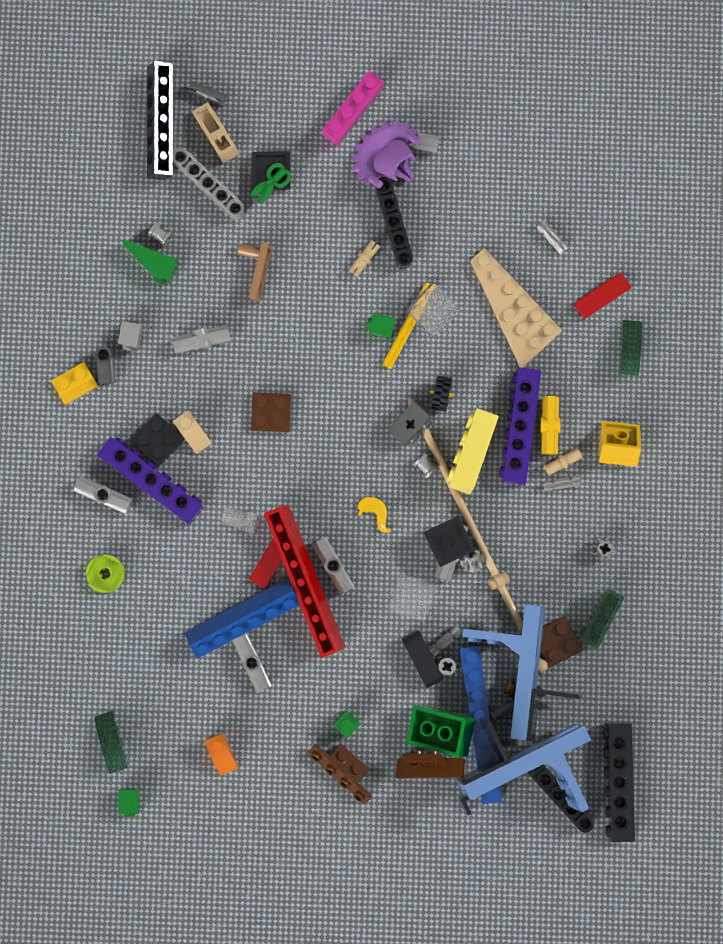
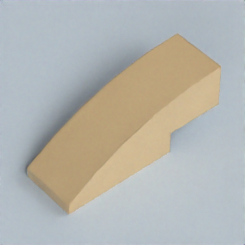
M208 102L192 111L196 121L222 163L239 154L235 144Z

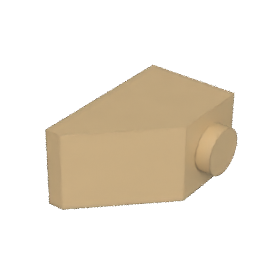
M189 410L173 421L196 454L212 444Z

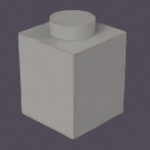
M122 321L118 340L122 350L133 352L134 349L139 350L143 331L141 324Z

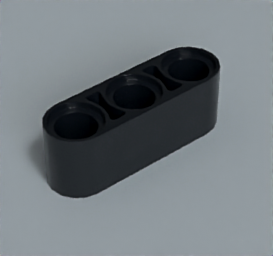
M419 630L401 638L426 688L443 681L444 679Z

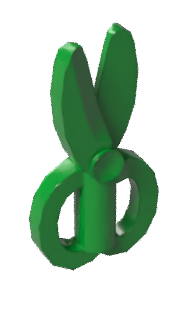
M275 163L271 165L266 174L268 181L258 184L251 192V197L262 192L257 201L259 204L269 198L274 186L284 188L290 183L291 173L282 164ZM277 167L280 168V170L273 177H271L270 174L272 170H274ZM285 174L287 175L285 182L277 183Z

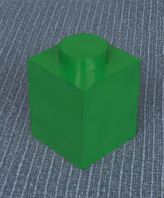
M373 313V317L368 318L366 329H369V335L391 340L396 318Z
M346 710L334 722L333 726L348 738L361 723Z
M121 788L118 790L119 814H124V817H135V814L140 812V788Z

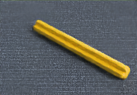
M427 282L424 284L383 362L385 367L391 369L396 362L434 289L432 284Z

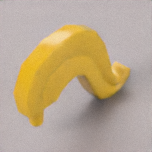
M364 497L358 504V515L361 516L363 512H374L377 515L378 529L383 533L391 532V529H387L385 526L387 518L385 504L377 498Z

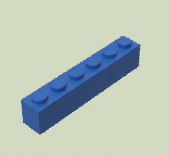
M285 579L186 631L185 635L189 646L198 659L300 604L289 580Z

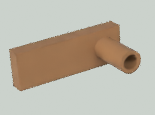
M261 242L260 247L240 244L238 248V255L257 258L249 298L254 302L260 303L273 249L269 243Z

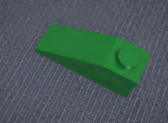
M123 240L122 243L125 248L155 278L154 281L163 285L166 282L171 284L179 264L177 259Z

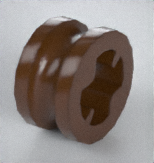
M509 678L503 694H510V697H513L516 692L517 681L513 682Z

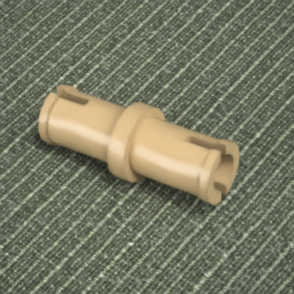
M370 240L363 252L357 255L358 258L348 269L350 273L354 272L353 275L357 278L365 266L371 263L370 260L380 249L378 244L374 246L375 242Z
M575 448L563 456L559 455L557 459L543 466L548 476H551V474L563 468L567 469L568 465L583 457L579 449Z

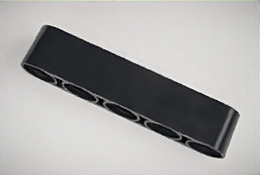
M380 177L379 180L389 186V189L386 191H382L376 186L375 190L395 263L400 269H408L412 265L413 255L394 187L388 177ZM390 201L394 204V207L387 209L384 207V203ZM395 219L399 222V225L391 227L389 221ZM400 237L404 240V243L396 245L394 239ZM405 255L409 258V262L401 263L399 257Z
M544 764L527 772L578 830L587 833L593 829L594 821L586 811L581 812L575 809L573 813H567L566 807L568 803L565 799L567 796L565 789L562 790L561 798L556 799L553 797L554 790L561 788L557 779ZM541 775H549L550 780L547 784L540 783ZM588 818V826L585 828L580 827V820Z

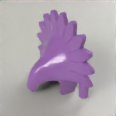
M397 119L391 126H389L387 121H384L380 130L373 126L371 128V135H362L364 143L355 145V149L359 153L351 157L352 161L357 162L352 167L354 172L359 171L356 178L358 180L365 178L364 183L366 185L372 183L377 188L382 187L383 182L378 177L383 176L397 181L395 177L397 176L410 182L414 175L409 169L407 158L414 162L416 159L409 149V143L411 141L418 146L422 142L415 135L417 131L414 128L408 130V122L400 126V122Z

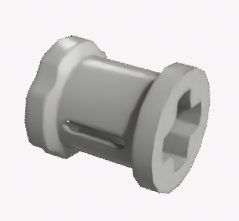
M156 222L149 230L147 236L153 237L164 247L172 238L173 233L167 232Z
M424 454L413 465L415 467L418 466L427 479L439 467L435 466L427 458V454Z
M445 657L439 661L438 669L444 675H451L455 672L456 664L451 658ZM443 662L452 663L450 671L442 670L444 667Z

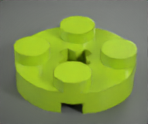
M105 554L95 557L86 568L87 581L90 587L97 592H114L122 585L125 579V567L118 558L112 555ZM107 568L111 575L103 579V575L100 572L101 570L105 571Z

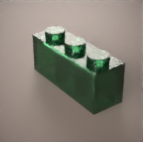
M604 588L578 640L598 649L625 597L608 588Z

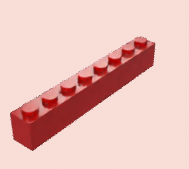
M289 505L264 513L321 658L341 651L346 647Z

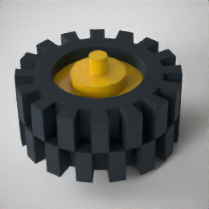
M437 375L435 388L430 391V394H433L432 410L447 411L449 397H453V394L450 393L452 378Z

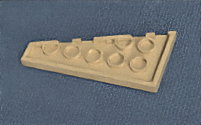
M484 248L470 263L481 283L486 298L492 307L493 313L508 341L518 366L523 368L559 335L562 329Z

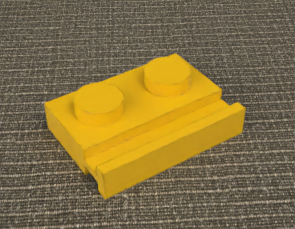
M85 362L51 380L64 405L99 387Z

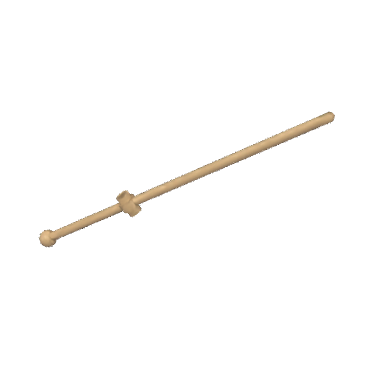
M409 399L408 405H410L415 400ZM429 429L422 430L424 438L449 487L450 482L447 481L450 472ZM449 488L492 575V578L487 580L491 590L498 589L522 636L523 621L506 589V584L510 582L506 572L501 574L498 572L460 492ZM541 658L539 660L538 674L548 669L547 662Z

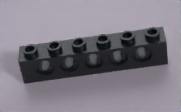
M154 61L147 67V179L166 180L173 175V63Z
M606 723V727H603V739H606L607 747L603 748L604 759H607V766H604V778H607L608 786L604 787L605 798H608V806H605V817L609 819V825L605 827L606 837H609L611 842H635L632 723ZM617 737H620L622 740V745L619 748L613 746V740ZM617 757H621L623 760L620 767H614L613 761ZM617 777L623 778V784L620 787H615L614 780ZM621 796L624 802L621 806L617 807L614 801L617 797ZM623 816V825L616 826L615 819Z

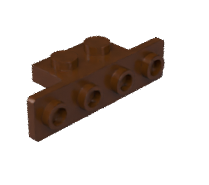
M314 744L307 751L312 760L324 767L326 773L337 779L339 784L350 791L358 802L365 804L372 798V795L359 784L370 769L344 745L340 744L330 756L317 744Z
M411 751V754H403V759L397 760L395 777L398 779L463 778L465 759L445 758L439 755L437 751H428L427 754Z

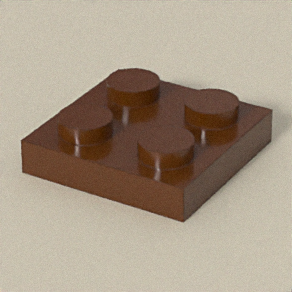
M253 392L251 431L289 433L291 394Z
M566 616L543 627L540 652L547 662L548 668L583 651Z

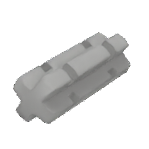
M542 221L537 226L539 232L544 233L543 236L553 247L556 246L555 249L559 253H563L568 248V245L561 241V238L552 228H549L545 221Z
M577 475L571 476V478L566 477L554 479L553 481H544L543 489L544 491H552L553 489L558 490L570 488V486L581 485L580 477Z
M454 626L449 633L447 632L437 640L436 644L431 645L428 648L430 653L436 656L440 653L441 649L443 650L452 643L455 637L458 638L462 634L459 627Z

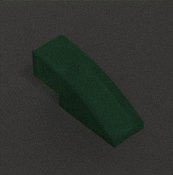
M622 321L618 375L639 376L642 344V322Z
M113 711L95 716V725L109 774L130 767Z

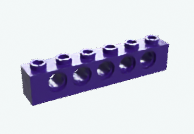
M518 367L517 372H513L512 383H515L514 391L511 390L509 402H513L512 410L508 409L507 421H510L509 428L505 429L504 440H507V447H503L502 458L505 461L504 466H500L499 477L502 478L503 483L526 485L541 370ZM527 384L530 388L529 393H522L520 385ZM525 403L527 411L520 412L517 409V404ZM515 422H522L525 426L524 430H516ZM514 440L522 443L520 450H515L512 447ZM511 459L519 461L518 469L510 467L509 462Z
M110 437L97 456L187 524L191 525L204 508L201 505L202 500L194 494L192 497L186 494L187 489L181 484L177 483V485H174L170 482L172 478L165 472L158 473L155 470L156 465L149 460L146 462L141 460V454L133 448L131 451L125 448L126 443L120 438L114 439ZM123 451L126 453V458L124 461L119 462L117 454ZM135 463L141 464V470L138 473L132 472V466ZM151 474L156 475V482L149 485L147 483L148 476ZM165 486L172 488V493L169 496L162 494V489ZM186 498L187 505L179 508L177 505L178 499Z

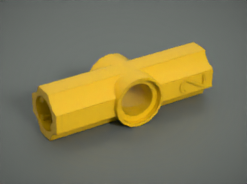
M556 396L542 397L540 434L541 454L544 455L558 454L560 417L559 397Z

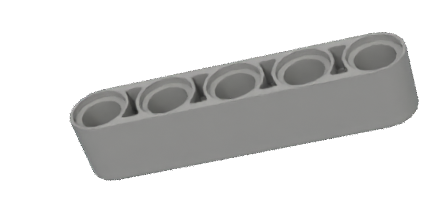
M176 148L173 151L174 165L230 218L239 220L244 216L243 203L187 150ZM179 155L186 156L183 162L176 161ZM192 168L200 169L198 174H190ZM207 180L213 181V185L209 188L203 186ZM220 193L227 194V198L222 201L218 200L217 196ZM239 206L241 210L235 214L231 212V208Z

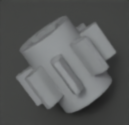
M608 537L605 538L604 542L598 538L597 542L599 544L592 545L596 550L593 556L598 554L600 556L599 561H602L604 556L610 560V554L616 553L615 550H612V546L615 543L610 544ZM605 544L608 552L602 554V550L599 548Z
M475 550L463 556V559H460L461 566L465 568V571L472 573L478 572L483 568L482 563L485 562L484 556L480 554L479 550Z

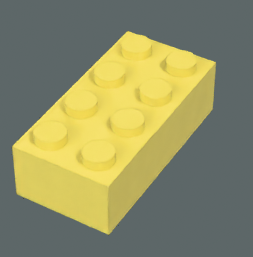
M478 408L475 414H470L465 427L469 430L464 431L459 446H462V449L458 448L453 461L456 467L452 466L447 481L450 482L449 488L471 494L493 435L498 415Z

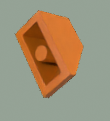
M224 732L204 741L220 776L238 769Z

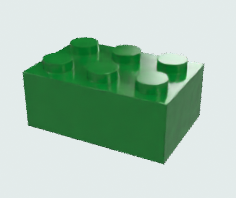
M424 704L413 705L406 743L458 758L467 757L475 718Z

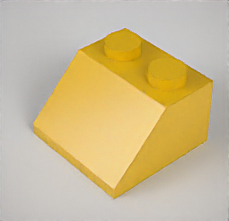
M602 421L599 441V462L637 467L641 453L640 425Z

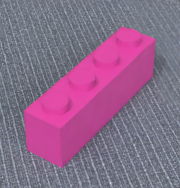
M368 71L323 128V136L338 147L384 89V81Z

